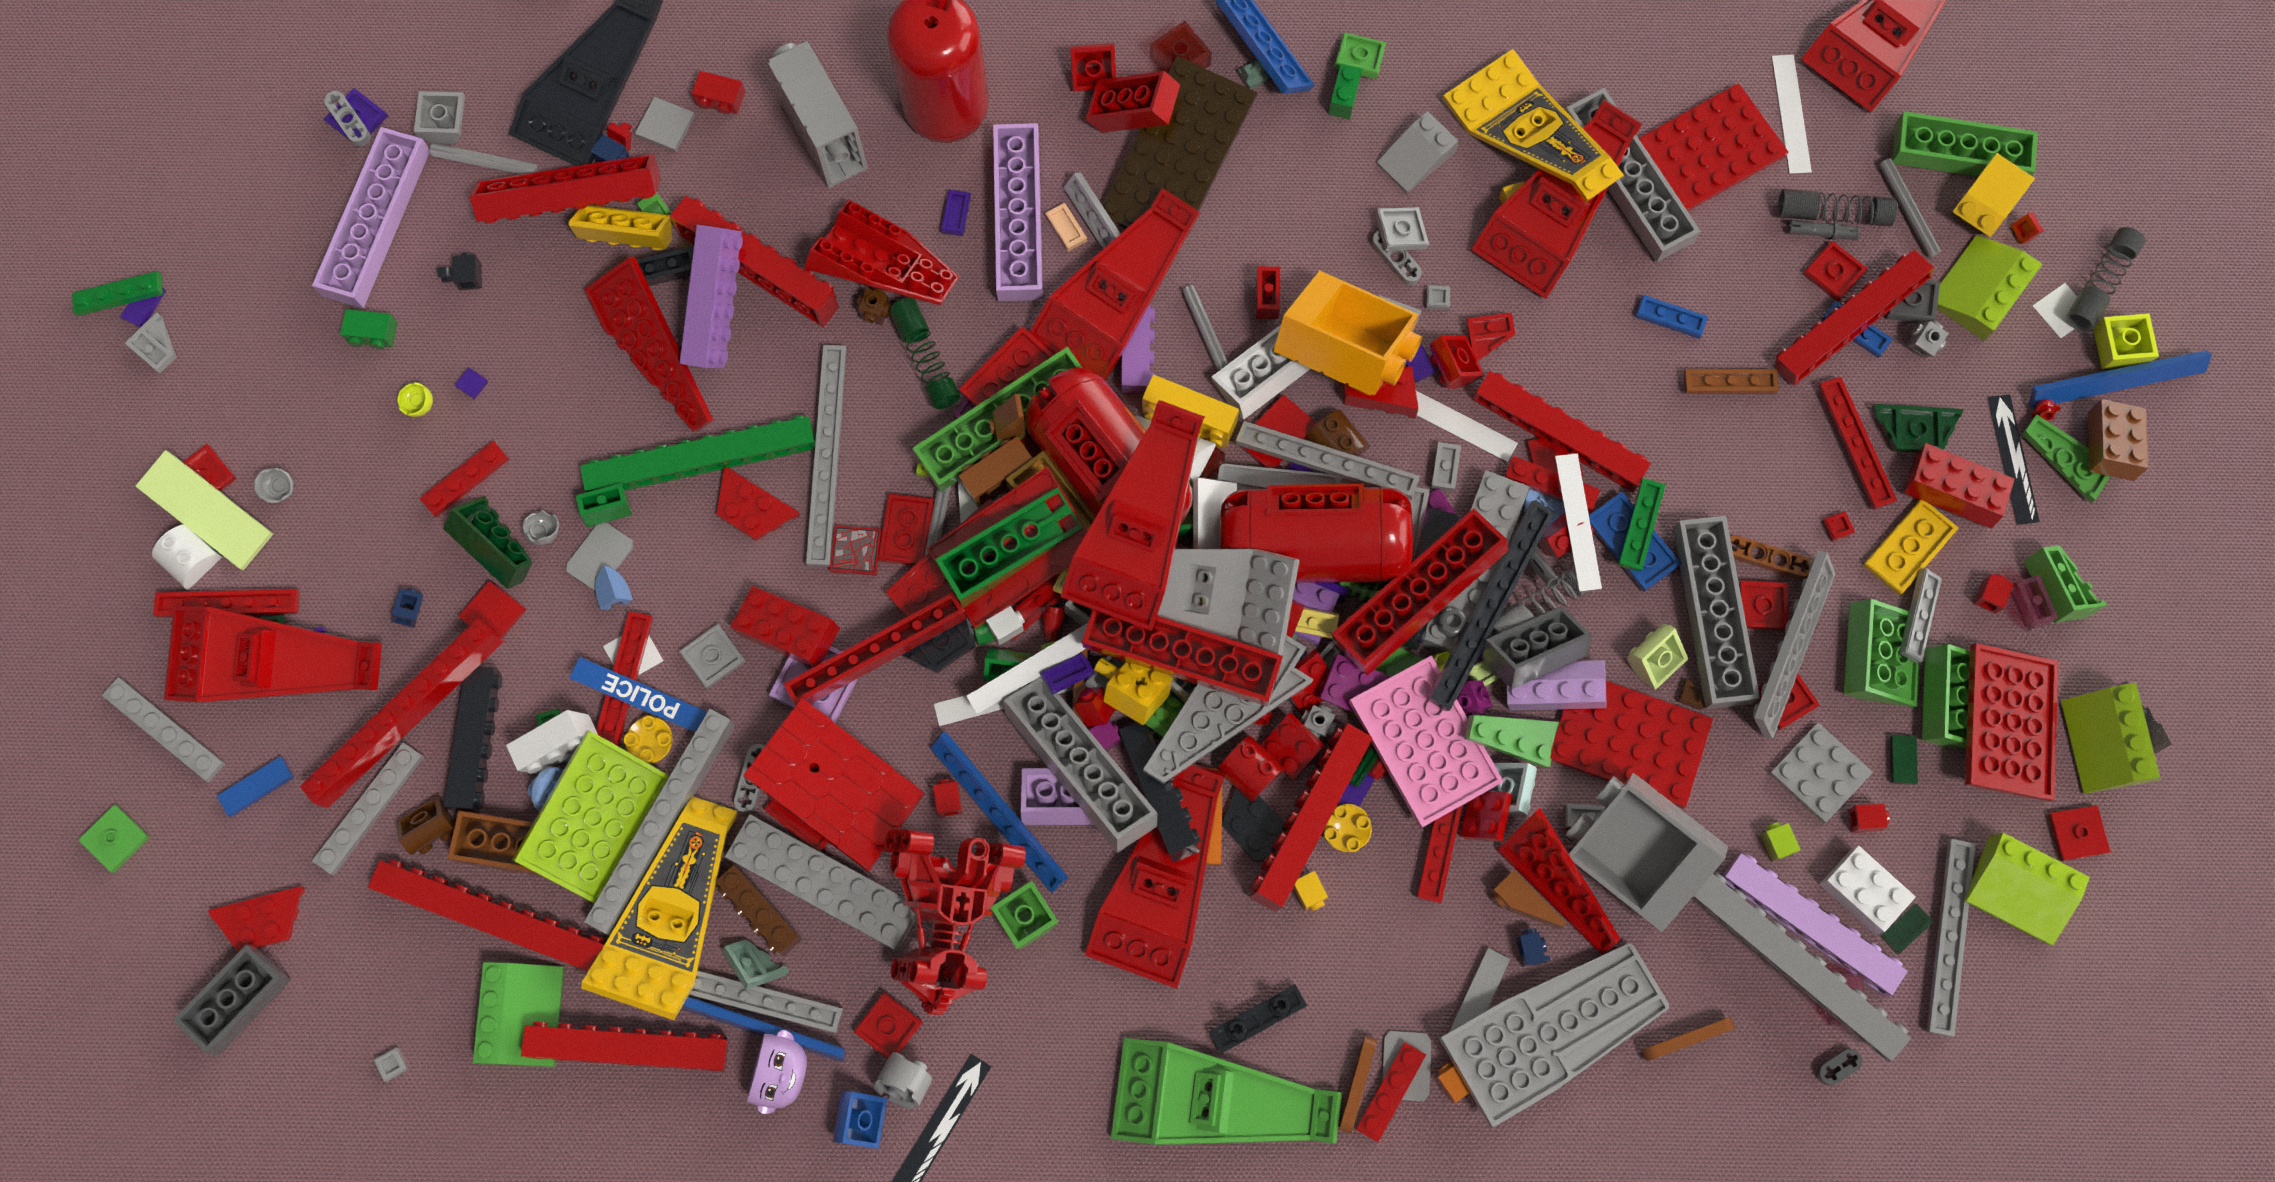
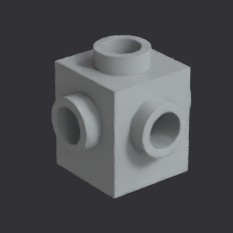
M1933 320L1918 323L1911 332L1912 337L1906 346L1923 358L1933 357L1936 352H1939L1945 346V338L1949 333L1943 330V326Z
M1313 705L1311 711L1306 709L1301 723L1322 742H1324L1326 735H1332L1337 724L1333 722L1335 714H1332V710L1323 705L1318 707ZM1315 718L1323 721L1324 723L1317 724Z

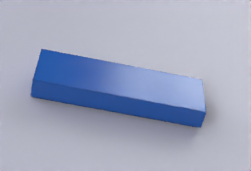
M1642 295L1635 318L1700 339L1708 316Z
M1835 300L1821 320L1827 319L1833 309L1841 308L1843 305ZM1871 325L1852 341L1879 358L1893 338Z
M278 757L217 795V798L227 816L232 817L295 777L284 758Z

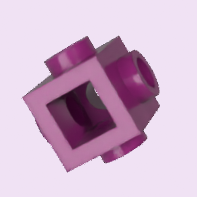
M1483 680L1465 683L1456 698L1466 716L1485 715L1484 710L1492 707L1490 694L1485 688Z

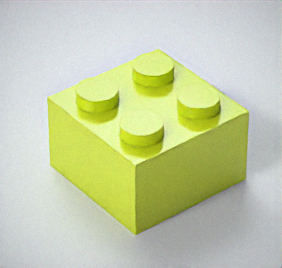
M2149 313L2104 317L2093 329L2102 370L2118 369L2152 362L2159 357Z

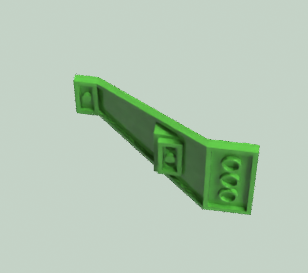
M1124 1038L1111 1139L1153 1145L1318 1141L1336 1144L1342 1093L1313 1089L1173 1043ZM1211 1083L1212 1089L1208 1091V1085ZM1208 1108L1209 1115L1205 1117L1204 1112Z

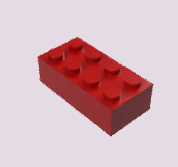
M1165 71L1098 80L1085 120L1101 133L1169 125L1180 84Z
M1925 443L1914 458L1903 493L1992 529L2005 514L2014 478Z
M754 586L751 587L730 626L740 637L813 668L824 661L840 630V627L831 618Z

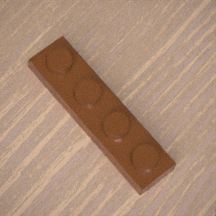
M1685 369L1683 372L1685 394H1777L1779 391L1777 369Z

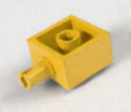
M1101 658L1094 671L1110 679L1106 686L1104 702L1142 725L1150 719L1169 697L1173 678L1167 674L1129 662L1118 668L1104 658Z

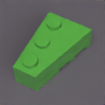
M2060 545L2043 547L2024 560L2028 572L2054 623L2088 618L2107 606L2103 599L2099 601L2090 589L2093 586L2089 581L2084 583L2076 573L2078 570L2077 566Z

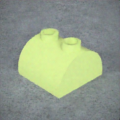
M1662 624L1657 630L1650 632L1646 636L1645 641L1638 647H1634L1628 656V662L1633 671L1643 682L1655 690L1688 660L1676 629L1668 624Z

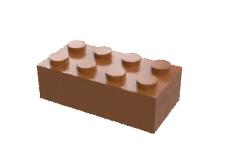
M458 811L447 859L459 864L541 876L512 860L534 822Z

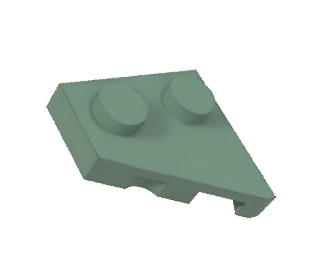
M746 939L724 946L722 953L745 990L787 976L789 969L785 965L779 967L770 960L771 956L758 950L754 944Z

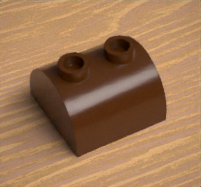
M1337 410L1327 415L1305 437L1307 441L1355 456L1361 455L1370 448L1368 442L1342 410Z
M439 795L396 820L398 841L411 855L418 851L420 854H425L432 849V843L436 840L446 841L453 836L455 821L450 811L444 807V802Z

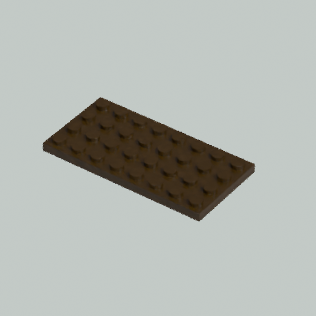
M1177 56L1168 73L1180 84L1169 125L1140 129L1102 204L1111 220L1124 228H1128L1151 208L1160 190L1163 188L1200 211L1257 97L1256 91Z

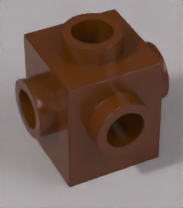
M866 288L864 295H860L857 302L861 319L868 323H876L883 326L885 319L890 315L889 309L892 305H890L888 295L879 289L870 290Z

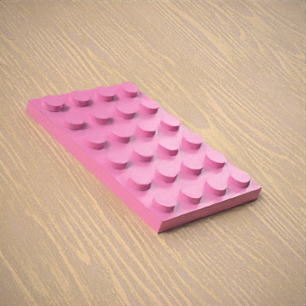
M1432 655L1348 701L1366 734L1373 737L1371 743L1420 828L1504 782L1484 746L1464 739L1468 718L1457 699L1450 711H1444L1427 699L1441 673Z

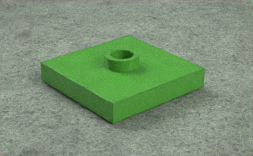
M1344 32L1334 69L1339 70L1341 63L1362 68L1361 76L1377 79L1386 42Z
M114 804L79 841L110 872L115 873L150 837L118 805Z

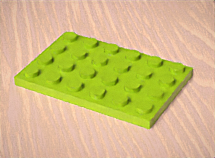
M587 730L512 860L595 904L670 776L592 731Z

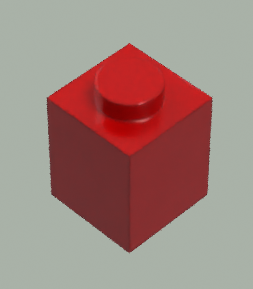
M2000 574L1989 575L1983 580L1974 605L1992 613H1998L2005 608L2014 583L2008 581L2005 576Z
M1103 687L1084 689L1074 704L1087 727L1105 725L1116 710L1104 702L1105 690Z
M944 779L938 781V785H933L939 818L963 814L957 781L952 782V779Z
M1885 804L1855 805L1848 809L1852 833L1880 832L1888 828L1890 815L1888 810L1885 809Z

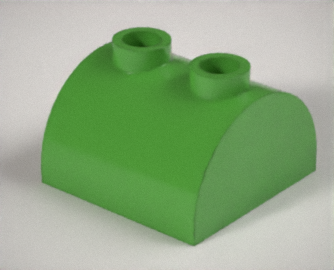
M1030 881L991 907L1017 950L1038 940L1059 923L1033 881Z

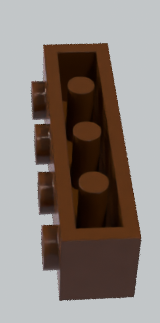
M733 865L716 880V883L720 886L717 891L726 901L729 898L732 899L736 904L733 909L741 918L748 917L752 922L749 927L757 936L764 935L768 940L765 945L773 954L779 952L785 956L802 940L738 867Z

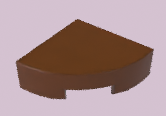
M1686 679L1678 703L1701 710L1703 698L1696 685Z

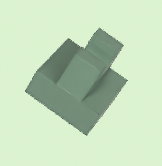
M1258 60L1238 71L1246 87L1251 90L1268 82L1269 79L1264 71V67Z

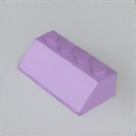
M1605 660L1574 661L1512 690L1507 685V705L1510 710L1607 708Z
M1022 768L1021 820L1024 825H1094L1049 768Z

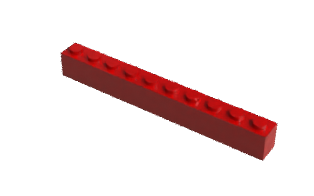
M477 618L299 787L313 804L329 808L487 659L504 640L491 625Z
M392 859L388 863L379 861L367 887L586 971H589L604 947L602 944L604 939L591 934L589 938L580 936V930L567 926L566 930L558 928L559 922L546 917L544 922L535 919L537 914L524 909L521 913L513 911L514 905L500 901L499 905L491 902L492 897L478 892L477 897L468 894L470 889L456 884L455 888L446 885L447 880L434 876L432 880L424 877L426 872L413 867L410 871L402 869L404 864Z

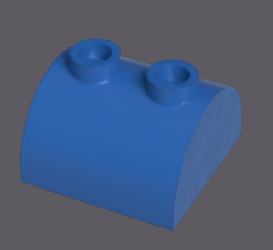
M841 1091L832 1142L879 1149L887 1098Z

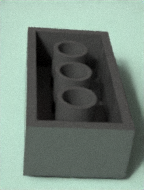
M1561 606L1486 639L1482 660L1512 690L1587 656L1592 635Z
M245 945L173 1021L206 1054L219 1055L291 980L257 947Z

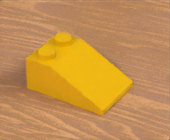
M1996 153L1952 212L1991 237L2035 178Z

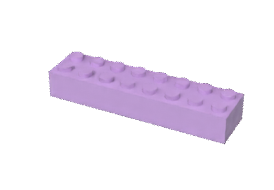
M1038 123L993 125L998 301L1043 300Z
M380 127L312 284L322 297L364 309L429 156V148L422 138Z

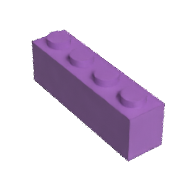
M1150 305L1122 353V393L1145 394L1154 372H1149L1150 364H1154V351H1150V343H1154L1155 329H1150V322H1155V308H1150Z

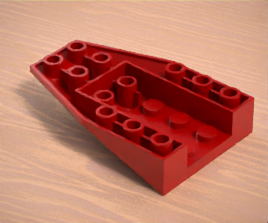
M848 200L839 211L836 223L826 237H819L810 249L804 267L807 270L940 306L959 278L954 271L911 233L851 200Z

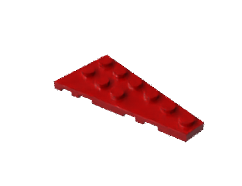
M1539 808L1497 850L1604 955L1621 938L1541 808Z

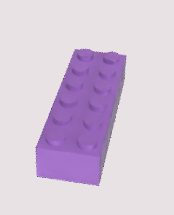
M697 225L680 364L703 368H724L727 363V343L731 337V329L729 327L730 320L734 314L733 296L737 291L735 280L736 273L740 267L738 256L743 244L742 231Z

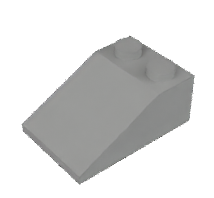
M1427 111L1378 160L1377 165L1408 194L1455 154L1459 141Z

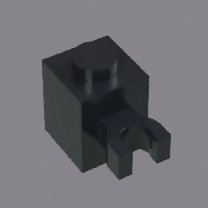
M463 253L460 256H453L452 268H437L438 277L441 278L443 283L453 281L459 290L482 288V266L475 254Z

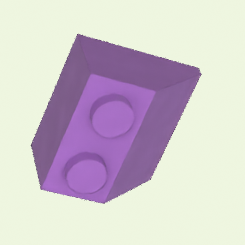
M1312 582L1295 583L1292 600L1304 604L1307 608L1332 612L1340 594ZM1297 631L1294 632L1298 634V637L1317 645L1322 637Z

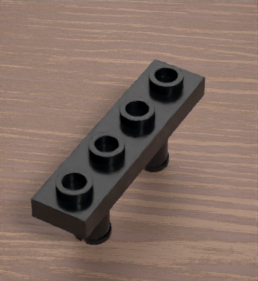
M1296 984L1209 1031V1034L1220 1054H1223L1307 1007V1004Z

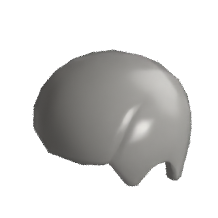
M270 468L259 472L254 479V490L257 496L264 501L279 503L289 499L292 495L294 481L288 472L279 468Z
M542 510L530 514L524 519L522 532L528 542L538 546L547 545L556 539L560 524L555 514L550 515Z

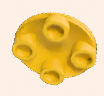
M645 716L631 725L624 736L627 751L648 764L662 760L669 753L673 742L672 732L667 723L652 716Z
M1342 804L1336 806L1324 829V835L1329 844L1335 849L1343 852H1356L1369 841L1372 833V823L1368 814L1359 806Z

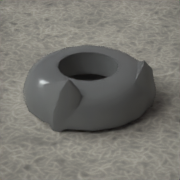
M1446 607L1440 613L1437 624L1441 633L1455 638L1461 635L1468 622V618L1463 610L1456 607ZM1451 615H1455L1460 619V625L1456 628L1449 626L1447 618Z

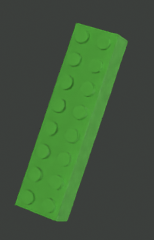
M1068 347L913 447L915 457L940 493L960 480L959 475L962 474L961 471L970 464L974 466L981 461V457L989 451H996L1000 448L1001 443L1005 441H998L997 435L991 433L989 420H994L993 411L1013 395L1020 394L1025 427V409L1032 395L1039 396V390L1042 387L1047 388L1050 384L1049 378L1057 373L1074 367H1082ZM1025 427V436H1027L1029 434Z

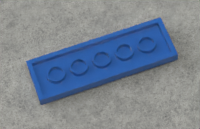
M1215 0L1216 5L1225 13L1229 23L1238 31L1240 38L1246 42L1253 56L1259 60L1264 67V71L1270 75L1280 92L1283 94L1310 91L1314 87L1313 81L1253 0Z

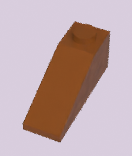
M1015 394L993 411L994 420H989L991 433L997 435L998 441L1025 436L1020 394Z
M1515 870L1490 892L1493 895L1492 900L1501 909L1505 908L1507 911L1556 929H1561L1567 924Z

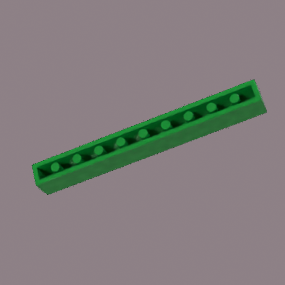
M795 416L789 421H772L769 425L761 427L753 425L743 431L730 430L724 432V435L715 437L707 435L703 436L701 440H683L677 445H660L650 451L637 450L631 455H614L610 459L603 461L591 460L585 465H580L585 492L622 483L625 491L724 470L725 467L733 468L815 450L816 441L809 416Z

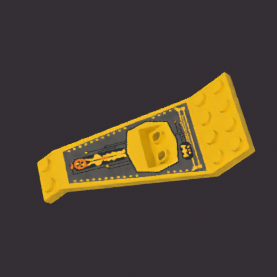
M1514 49L1442 97V100L1467 134L1572 184L1585 203L1624 176L1612 158L1537 82ZM1534 119H1538L1540 124H1536ZM1516 131H1521L1523 136H1519Z
M694 796L691 797L610 937L584 977L581 989L675 1020L695 985L726 835L736 819V810Z

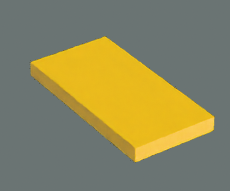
M1919 500L1862 566L1900 596L1918 576L1919 569H1923L1928 565L1959 527L1932 505Z

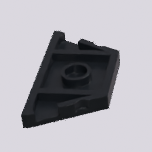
M966 615L967 619L907 651L901 656L937 674L976 647L973 625Z
M1237 788L1235 789L1222 827L1254 862L1263 860L1270 853H1273L1275 850L1272 848L1273 842L1282 831L1286 830L1283 827V820L1260 796L1251 802Z

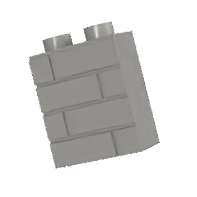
M808 41L798 46L794 43H788L779 47L774 52L773 58L769 59L770 63L768 64L782 107L792 125H794L796 132L828 188L867 170L868 166L858 128Z
M1632 773L1624 784L1613 776L1595 798L1605 806L1594 820L1585 813H1582L1565 834L1566 837L1574 842L1568 854L1575 864L1663 932L1725 860L1728 846L1704 829L1703 826L1685 812L1681 811L1680 808L1666 797L1658 793L1657 790L1639 776Z

